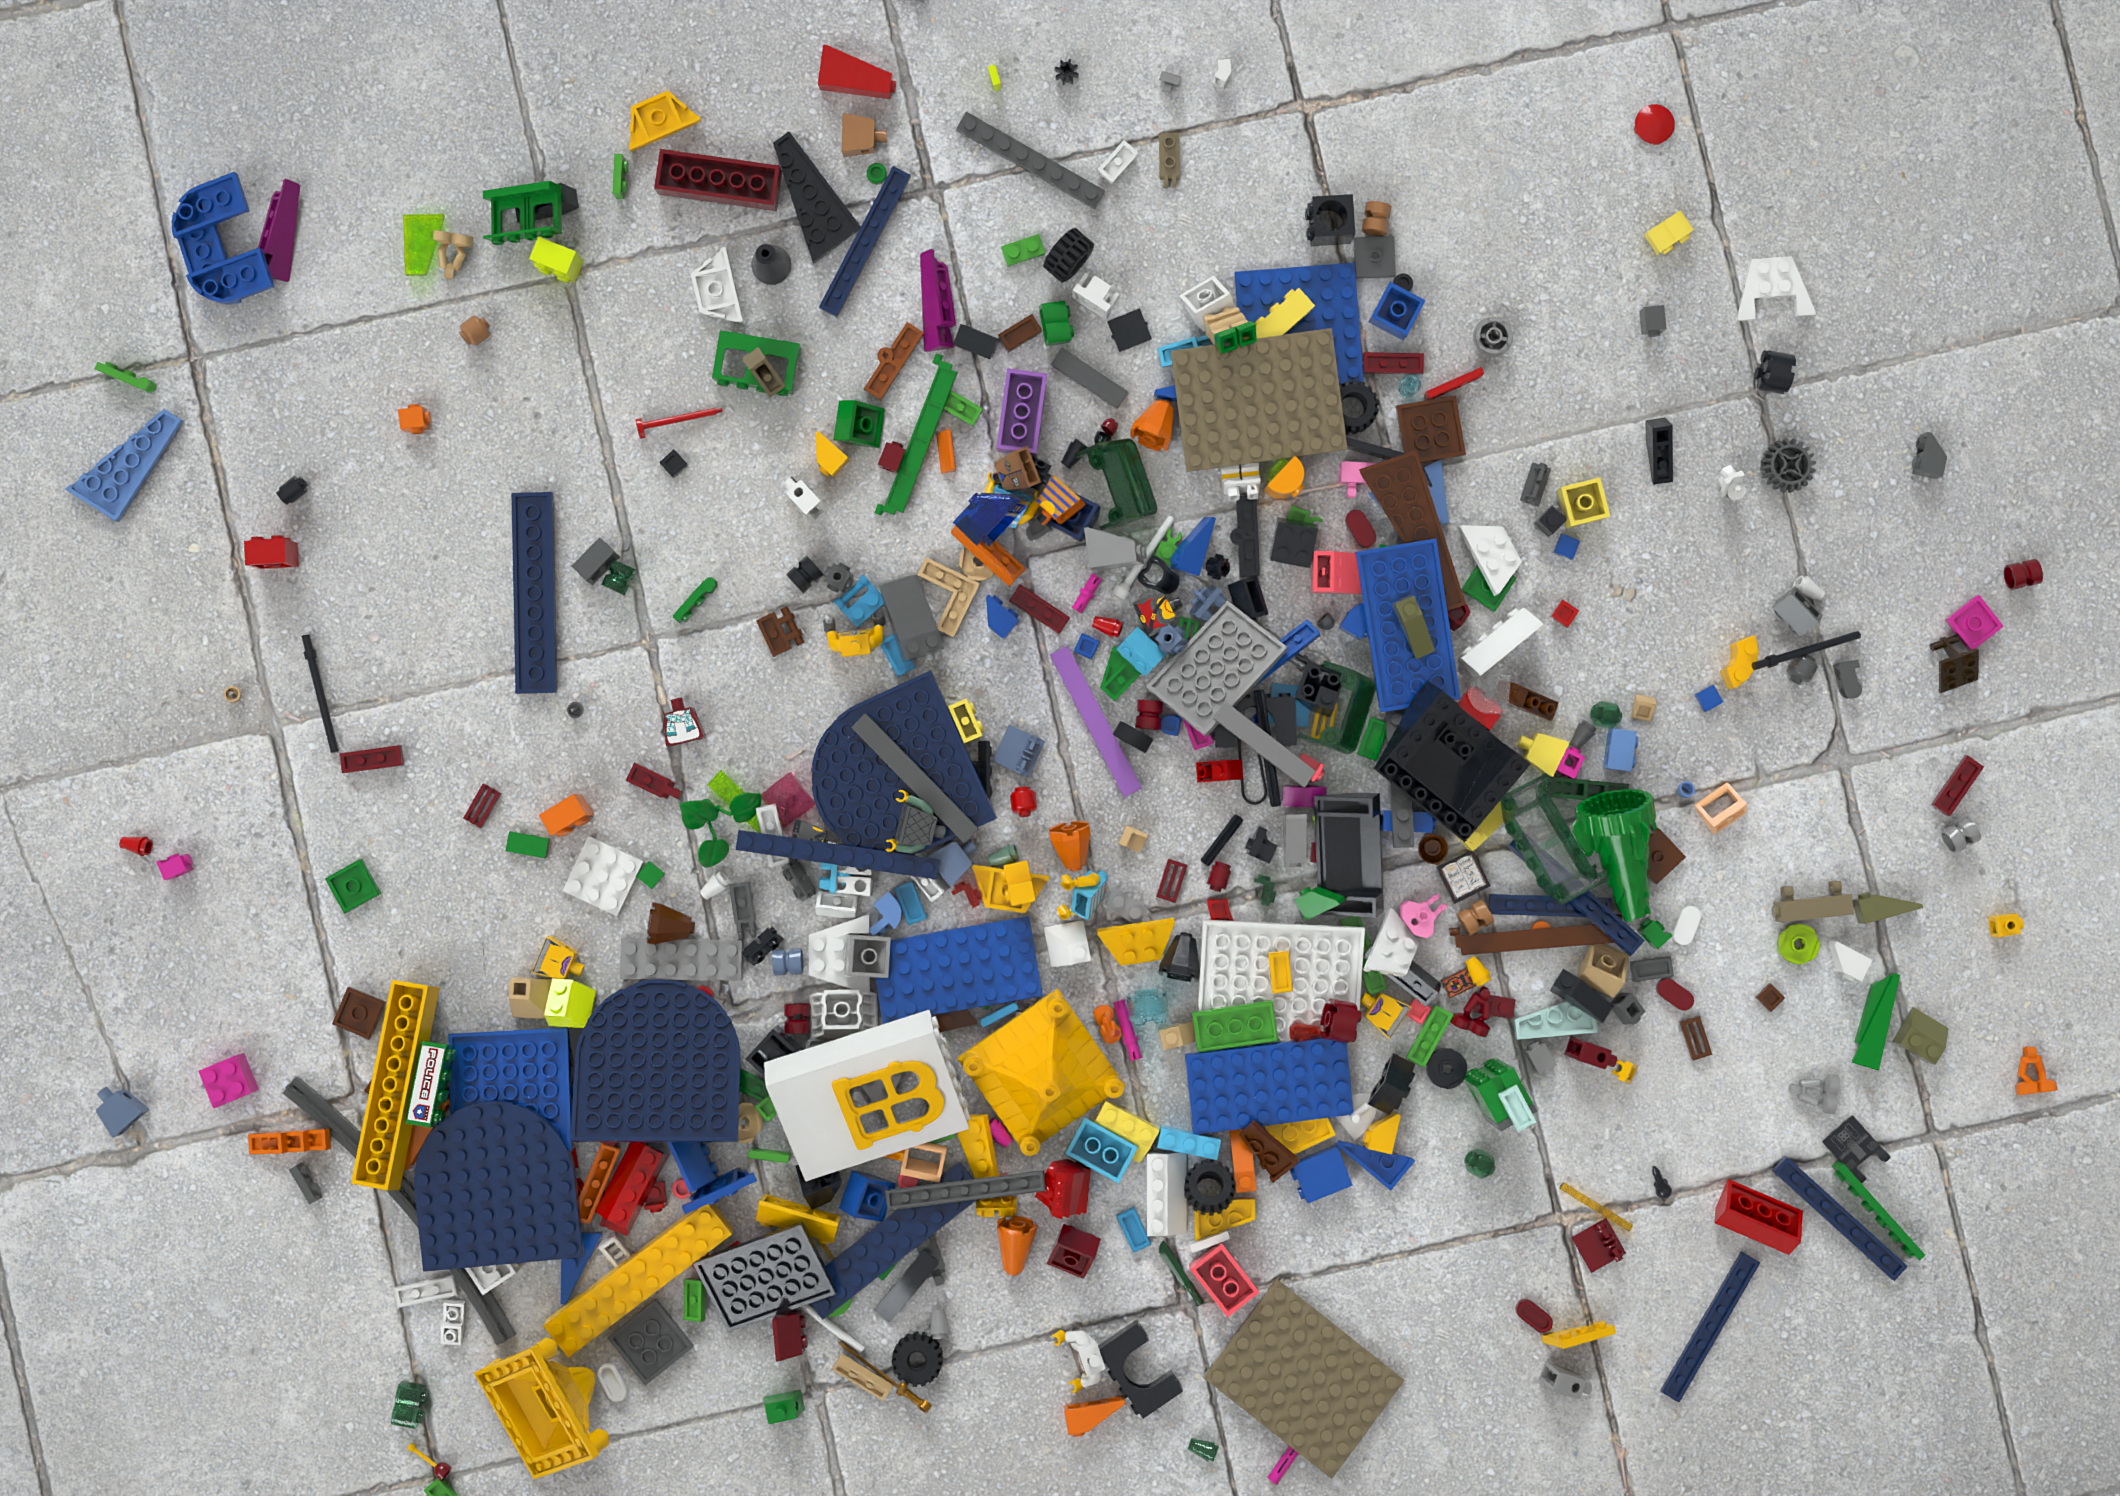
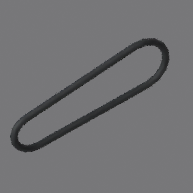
M1238 738V754L1240 760L1242 759L1241 740ZM1258 753L1257 755L1264 786L1263 798L1257 802L1249 801L1244 794V781L1240 780L1242 797L1247 803L1251 805L1260 804L1267 797V786L1261 755Z

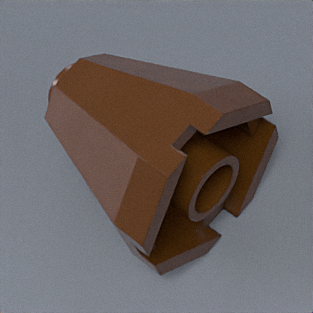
M651 903V906L655 907V909H650L647 934L651 938L646 939L647 943L659 944L689 938L690 933H694L695 922L691 921L692 917L664 904Z

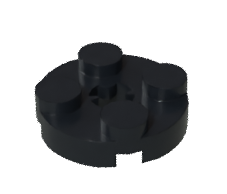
M1441 1048L1432 1053L1426 1064V1073L1434 1085L1440 1088L1452 1089L1459 1086L1465 1079L1467 1063L1459 1052L1452 1048ZM1444 1063L1447 1065L1451 1064L1452 1069H1449L1451 1072L1448 1074L1445 1071H1441Z

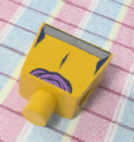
M547 936L532 973L557 979H568L570 973L581 976L585 965L575 961L578 955L576 950L553 936Z
M1365 992L1360 998V1003L1367 1007L1364 1016L1389 1039L1411 1009L1409 1005L1381 992H1378L1375 998Z

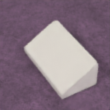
M939 872L937 879L910 876L931 902L935 901L950 888Z
M818 891L815 907L816 915L856 919L858 895Z

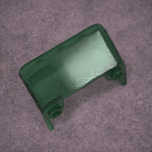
M1132 439L1100 442L1075 453L1076 458L1088 456L1091 467L1096 470H1103L1115 505L1108 513L1110 522L1100 526V530L1120 527L1157 513L1158 508L1138 448Z
M1324 660L1320 662V665L1340 672L1339 680L1341 686L1352 691L1341 728H1325L1319 739L1301 733L1297 734L1296 738L1342 754H1351L1357 748L1376 691V685L1373 679L1353 669Z

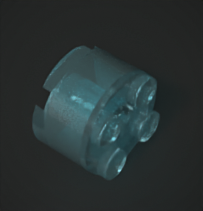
M1153 988L1137 990L1134 996H1130V993L1126 995L1129 1020L1133 1021L1134 1026L1145 1025L1149 1021H1154L1156 1024L1166 1022V1017L1169 1016L1167 991L1165 989H1162L1163 993Z

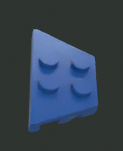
M737 1167L698 1188L689 1197L691 1202L683 1204L682 1209L687 1214L706 1204H715L720 1200L719 1198L726 1195L732 1196L739 1189L756 1182L757 1179L754 1173L749 1174L747 1170Z

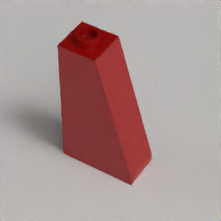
M823 44L818 78L820 90L891 99L892 93L896 91V81H893L892 73Z

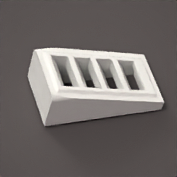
M615 1231L599 1242L598 1248L614 1267H617L618 1264L632 1255ZM613 1242L616 1243V1244H614L613 1246H611L609 1249L607 1248V1246H609L611 1243H613ZM617 1248L621 1249L615 1255H612V1252L614 1250H616ZM625 1254L626 1257L617 1262L616 1259Z

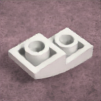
M449 1299L444 1301L441 1344H462L466 1301Z

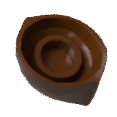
M1425 833L1419 842L1418 853L1423 861L1438 865L1448 854V844L1440 835Z

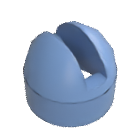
M1689 781L1682 782L1677 787V794L1682 798H1689L1695 793V787Z

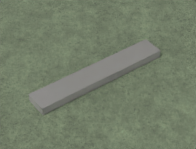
M1227 702L1222 704L1213 717L1215 721L1301 787L1305 788L1316 772Z

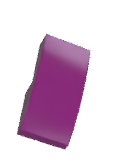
M1285 785L1283 786V806L1314 807V796L1326 795L1327 787L1306 785L1304 788L1301 786Z

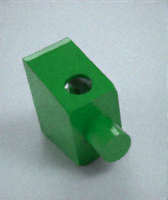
M801 1389L763 1397L768 1424L796 1419L805 1410Z

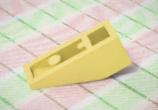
M1502 798L1466 842H1463L1460 838L1458 839L1469 851H1474L1514 810Z

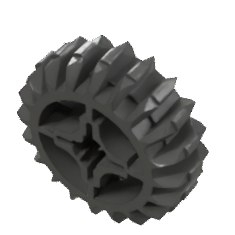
M1787 438L1783 439L1782 442L1780 440L1776 441L1775 446H1768L1769 451L1763 453L1766 458L1760 461L1765 464V466L1760 467V470L1766 471L1762 478H1769L1767 485L1774 483L1773 489L1776 490L1780 487V492L1782 493L1786 490L1788 493H1792L1794 489L1799 491L1802 486H1807V480L1813 479L1810 473L1816 471V469L1811 467L1816 464V461H1811L1810 459L1814 454L1807 453L1810 447L1802 448V441L1796 444V439H1792L1789 442ZM1788 450L1795 453L1796 455L1793 457H1789L1788 455L1783 454L1781 451ZM1774 461L1778 464L1777 471L1774 468ZM1793 461L1792 463H1790L1789 469L1784 470L1787 466V463ZM1799 461H1801L1802 471L1799 469L1798 466ZM1786 474L1790 478L1793 477L1795 481H1786L1781 476Z

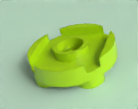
M1804 924L1787 925L1778 936L1777 951L1790 963L1805 964L1817 956L1820 942L1817 939L1816 932L1811 927ZM1798 938L1801 939L1803 944L1802 948L1798 947L1799 950L1794 945V941H1797Z

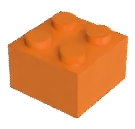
M572 794L539 814V817L551 836L564 837L573 832V827L579 825L581 827L590 822L589 817L594 814L582 794Z

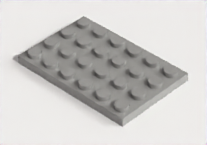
M1227 600L1188 641L1185 649L1181 653L1176 654L1151 680L1146 688L1192 727L1207 737L1219 724L1213 717L1222 704L1227 702L1232 707H1235L1288 651V648Z

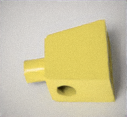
M1535 733L1532 739L1521 735L1516 746L1526 750L1523 758L1531 766L1545 776L1553 777L1570 742Z

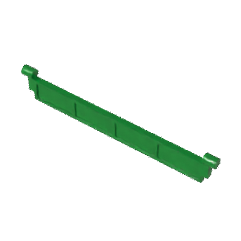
M936 353L932 363L938 365V369L885 506L877 504L874 513L882 516L883 511L895 515L896 511L904 513L958 372L951 370L953 365L942 361L943 356Z

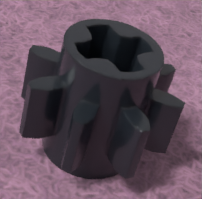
M1071 59L1068 62L1060 60V67L1054 68V71L1059 73L1055 76V79H1060L1063 86L1069 82L1073 85V78L1079 77V73L1074 72L1078 69V65H1073ZM1066 70H1070L1067 75H1064Z
M1215 554V558L1209 557L1205 565V569L1208 572L1207 575L1217 580H1220L1221 576L1226 577L1230 571L1229 559L1224 558V555Z

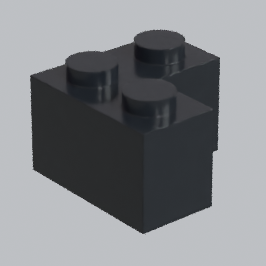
M1393 1053L1384 1065L1381 1079L1372 1089L1368 1105L1388 1115L1394 1109L1397 1110L1401 1105L1402 1098L1406 1099L1410 1093L1411 1088L1408 1086L1415 1076L1413 1072L1415 1064Z

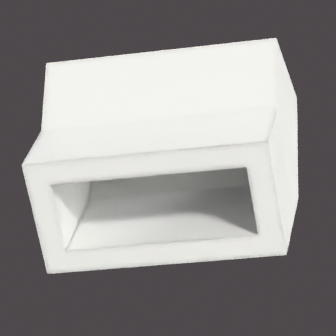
M1230 59L1217 60L1213 84L1223 90L1231 76Z

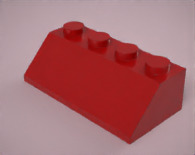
M630 1142L595 1212L623 1229L631 1230L669 1155L643 1142Z
M1728 1179L1716 1206L1714 1223L1790 1255L1801 1243L1803 1211Z

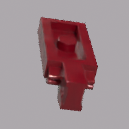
M635 762L625 780L660 798L668 799L670 795L680 799L683 793L674 788L675 782L671 781V779Z

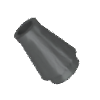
M1583 720L1581 724L1578 723L1569 744L1580 750L1595 735L1594 732L1597 728Z

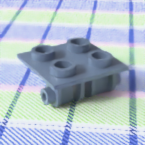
M1008 725L992 761L1029 778L1045 741Z

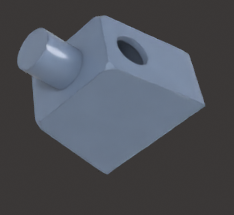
M971 840L962 847L957 841H954L927 857L940 859L938 872L951 887L973 864L969 856L977 850V847Z
M106 1086L97 1093V1096L104 1103L96 1109V1113L112 1138L122 1135L149 1110L146 1105L125 1089L116 1091L113 1094Z

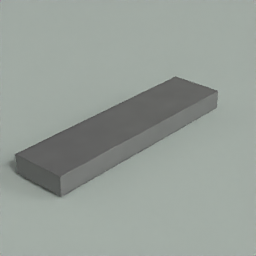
M1061 348L1051 363V366L1116 409L1119 408L1128 394L1127 390L1064 348Z

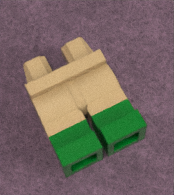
M1226 307L1222 309L1221 313L1215 315L1209 313L1203 316L1206 336L1210 338L1221 354L1238 349V345L1241 348L1257 342L1255 324L1252 321L1248 322L1243 313H1240L1238 307L1233 309ZM1244 336L1249 337L1246 340H1242V337ZM1223 343H1230V345L1224 346Z

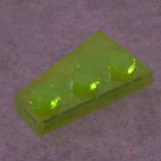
M444 214L403 215L406 276H427L437 244L433 240V231H441L445 218Z

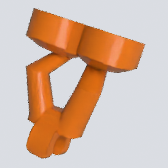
M1109 1005L1097 1006L1093 1013L1097 1024L1101 1027L1100 1032L1103 1040L1108 1044L1117 1042L1121 1037V1029L1113 1020L1114 1011Z
M2030 1046L2023 1047L2024 1057H2020L2017 1075L2024 1082L2015 1085L2016 1094L2026 1095L2057 1091V1082L2046 1079L2042 1057L2037 1055L2036 1048ZM2029 1063L2034 1064L2039 1080L2032 1081L2026 1075Z

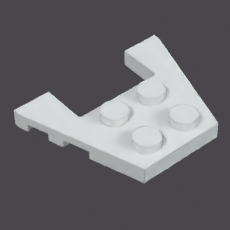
M1792 256L1750 260L1743 294L1739 302L1738 314H1736L1735 318L1736 322L1753 321L1756 319L1755 299L1794 297L1795 317L1816 315Z
M870 915L809 934V975L853 990L860 989V992H870V977L844 975L847 935L849 933H870Z

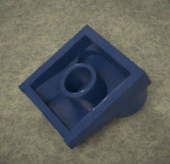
M1076 494L1086 505L1062 524H1059L1053 518L1047 524L1072 537L1074 540L1082 542L1085 540L1084 528H1093L1099 517L1101 507Z

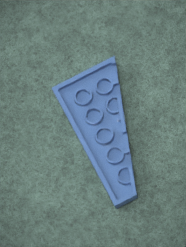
M163 409L147 422L145 427L139 432L132 434L129 440L116 447L96 463L93 469L88 473H84L77 482L69 485L65 490L114 521L119 522L184 421Z

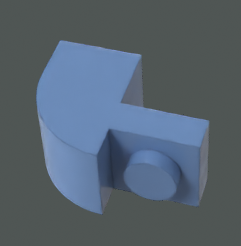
M889 891L873 904L883 915V918L869 929L873 936L877 933L881 936L889 929L888 924L895 929L902 920L903 911L901 905L893 893Z

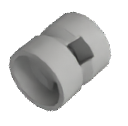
M1968 817L1955 824L1956 827L1950 826L1941 831L1943 842L1954 854L1964 850L1967 845H1973L1981 840V833L1978 827Z

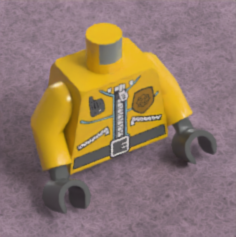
M882 612L879 618H876L875 613L872 614L874 628L835 632L836 624L834 618H832V623L830 624L826 623L824 619V631L827 633L830 650L839 652L842 657L871 654L883 642V626L886 624L884 613Z

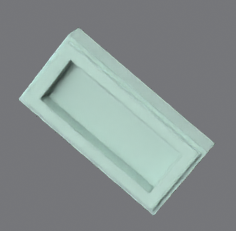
M1517 1085L1497 1094L1517 1132L1537 1123Z

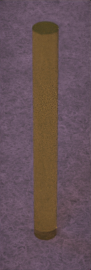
M1564 1182L1560 1185V1190L1627 1231L1632 1229L1633 1224Z

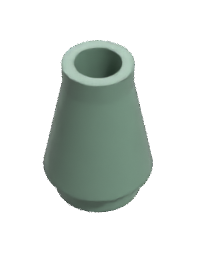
M1007 844L988 855L991 866L1015 863L1019 859V854L1014 844Z

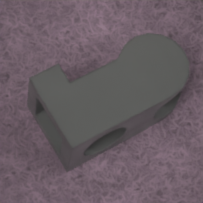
M1851 660L1833 665L1839 692L1843 698H1857L1862 693V686L1858 682L1855 668L1860 667L1859 660Z

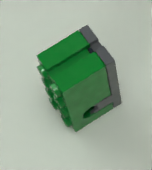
M1492 1058L1484 1062V1066L1480 1069L1473 1068L1466 1072L1467 1076H1465L1464 1082L1485 1120L1498 1130L1503 1131L1512 1126L1513 1123L1497 1094L1514 1085L1518 1086L1532 1114L1538 1112L1515 1069L1505 1062Z

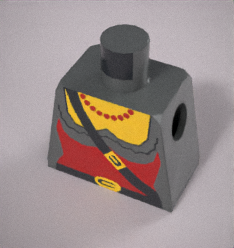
M1164 593L1135 601L1132 604L1149 638L1157 634L1164 626L1176 620L1174 611L1183 607L1179 596L1168 601Z

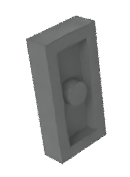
M300 1163L289 1169L309 1205L322 1198L321 1188L317 1183L313 1182L311 1171L306 1165Z

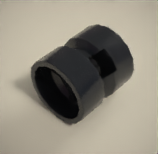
M806 555L799 562V567H793L786 575L804 594L812 586L811 582H817L824 574Z

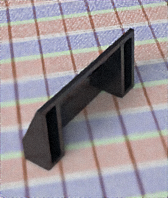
M1380 793L1315 795L1317 887L1342 895L1345 898V901L1321 913V915L1377 918L1384 912Z

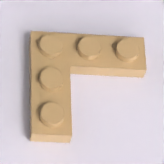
M926 557L917 576L953 593L937 627L940 632L954 638L980 583Z

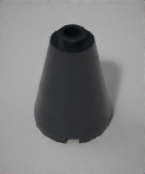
M760 245L751 261L752 272L759 281L766 285L782 283L791 271L790 257L783 248L777 245Z

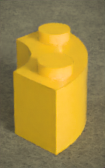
M1755 635L1730 644V661L1720 671L1727 689H1734L1740 686L1753 673L1752 663L1758 660V643Z

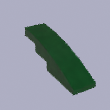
M1547 777L1546 797L1586 800L1588 797L1603 792L1629 789V784Z

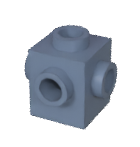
M1170 624L1161 628L1158 636L1155 638L1160 643L1158 647L1165 654L1169 652L1173 655L1181 653L1189 641L1185 637L1186 633L1178 625L1174 627Z

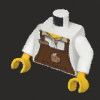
M1058 1330L1051 1336L1058 1339L1054 1342L1055 1346H1059L1064 1341L1069 1342L1081 1379L1076 1378L1068 1382V1385L1072 1383L1075 1387V1390L1071 1391V1393L1078 1392L1083 1387L1094 1385L1101 1380V1371L1106 1368L1098 1345L1091 1336L1084 1331H1069L1065 1333L1063 1330Z

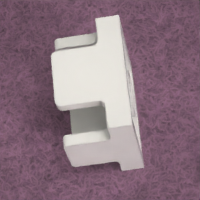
M1085 272L1080 282L1073 289L1072 299L1106 320L1118 301L1120 294L1116 292L1111 301L1107 303L1106 301L1110 297L1108 291L1111 286L1094 276L1088 286L1084 288L1089 279V274Z

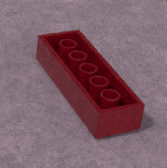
M660 149L654 189L658 195L777 211L782 170L780 165Z

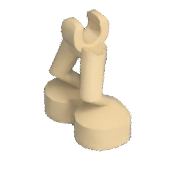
M438 230L433 231V240L441 243L437 252L439 268L445 269L444 278L452 279L453 272L460 271L466 256L463 248L473 246L474 237ZM450 244L456 247L458 253L453 263H448L446 249Z

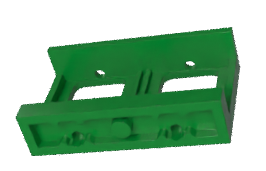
M551 181L483 191V199L491 202V235H484L483 239L492 241L493 245H503L506 241L519 243L521 239L533 241L537 240L538 236L553 238L556 234H562L561 185ZM552 203L553 227L535 228V207ZM519 208L520 231L502 233V212L507 209Z
M720 330L712 379L717 382V385L728 387L729 384H734L739 389L748 390L749 387L756 388L758 392L766 393L747 366L743 378L724 376L721 373L726 349L746 351L749 354L758 347L765 357L771 355L788 359L784 382L786 387L776 394L780 396L794 394L793 383L798 355L801 353L799 343Z

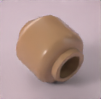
M471 316L460 325L461 331L459 334L468 345L477 346L490 336L488 331L490 325L483 317L479 319L477 316Z

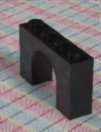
M1279 693V697H1271L1270 694H1265L1267 711L1273 716L1275 721L1276 741L1283 746H1296L1295 697H1291V693ZM1247 694L1234 708L1241 713L1247 708L1255 707V700L1250 698V694ZM1218 724L1215 728V748H1236L1235 735L1221 724Z
M1136 1319L1098 1345L1103 1362L1110 1369L1107 1371L1113 1381H1118L1121 1386L1119 1390L1124 1398L1128 1397L1131 1400L1132 1404L1130 1406L1136 1415L1140 1414L1144 1419L1182 1393L1183 1387L1172 1370H1169L1149 1384L1134 1383L1126 1376L1123 1369L1126 1358L1134 1350L1149 1341L1147 1333Z

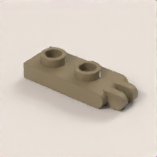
M1159 133L1160 180H1164V188H1168V180H1172V188H1176V180L1180 179L1179 133Z

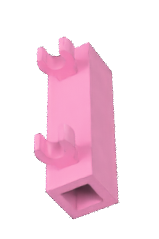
M1342 461L1339 464L1338 484L1347 485L1346 498L1356 497V485H1367L1359 469L1376 463Z

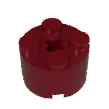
M1330 998V1003H1325L1321 1014L1320 1025L1324 1026V1031H1320L1322 1038L1344 1043L1355 1042L1357 1038V1023L1361 1021L1362 1012L1357 1009V1005L1353 1002Z

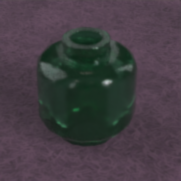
M1599 701L1592 706L1590 718L1594 725L1611 729L1620 723L1622 712L1615 703Z
M1477 1148L1469 1151L1464 1159L1466 1170L1478 1178L1484 1179L1495 1171L1494 1157L1482 1149Z

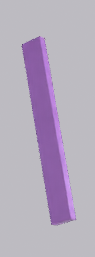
M1068 646L1050 654L1123 796L1126 797L1138 791L1142 787L1116 737L1113 735V731Z

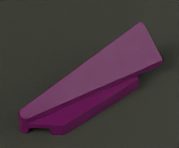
M929 249L920 254L925 352L954 348L949 328L956 326L948 267L944 262H939L935 258L933 249Z

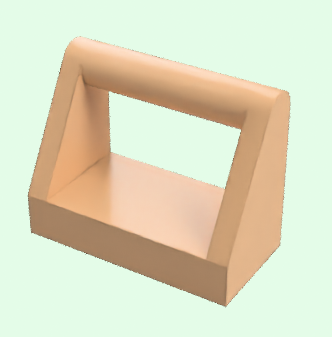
M1727 782L1694 804V808L1714 835L1747 813L1746 802ZM1728 792L1735 803L1714 818H1711L1703 808Z
M927 1142L913 1147L941 1153L940 1164L908 1157L910 1148L905 1149L900 1175L940 1183L947 1146Z

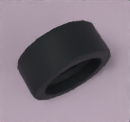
M1122 721L1119 722L1113 733L1118 739L1144 753L1147 752L1153 742L1151 737Z

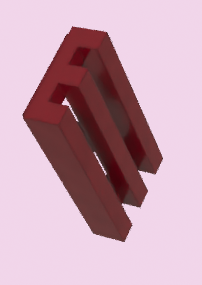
M483 783L463 819L482 828L502 793ZM485 790H488L482 802L480 803L478 809L476 810L474 816L471 818L470 816L472 815ZM492 793L495 794L481 820L478 822L477 819Z
M1171 859L1167 860L1156 897L1176 903L1187 864ZM1174 864L1166 893L1162 895L1170 866ZM1178 866H1180L1182 869L1173 898L1169 897Z

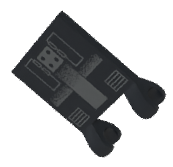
M1853 1115L1822 1141L1838 1161L1843 1163L1861 1183L1866 1180V1177L1857 1167L1871 1154L1875 1153L1884 1162L1891 1158Z

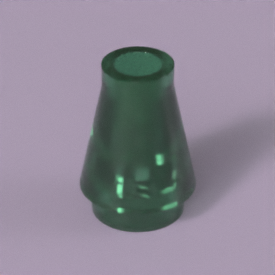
M1191 1438L1187 1450L1194 1452L1207 1462L1209 1460L1214 1462L1219 1446L1215 1445V1442Z

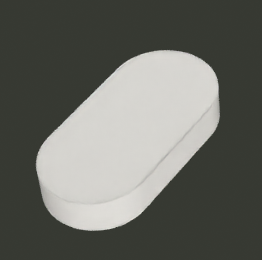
M1685 906L1681 909L1672 931V938L1677 944L1687 945L1693 940L1701 919V913L1698 908Z
M611 1362L602 1364L598 1369L597 1376L608 1398L613 1402L623 1401L628 1394V1387L618 1367Z

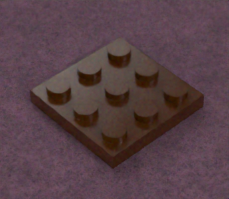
M1456 395L1396 405L1403 453L1417 450L1421 463L1466 455Z

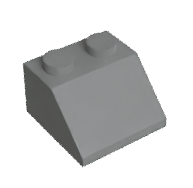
M847 935L844 975L888 978L891 937Z

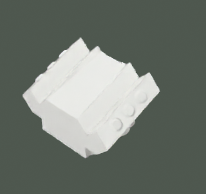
M860 989L824 990V993L809 995L810 1039H839L878 1026L876 993L860 992Z

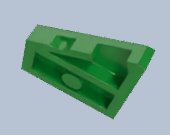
M1115 646L1111 650L1100 689L1114 702L1141 675L1127 659L1122 657Z

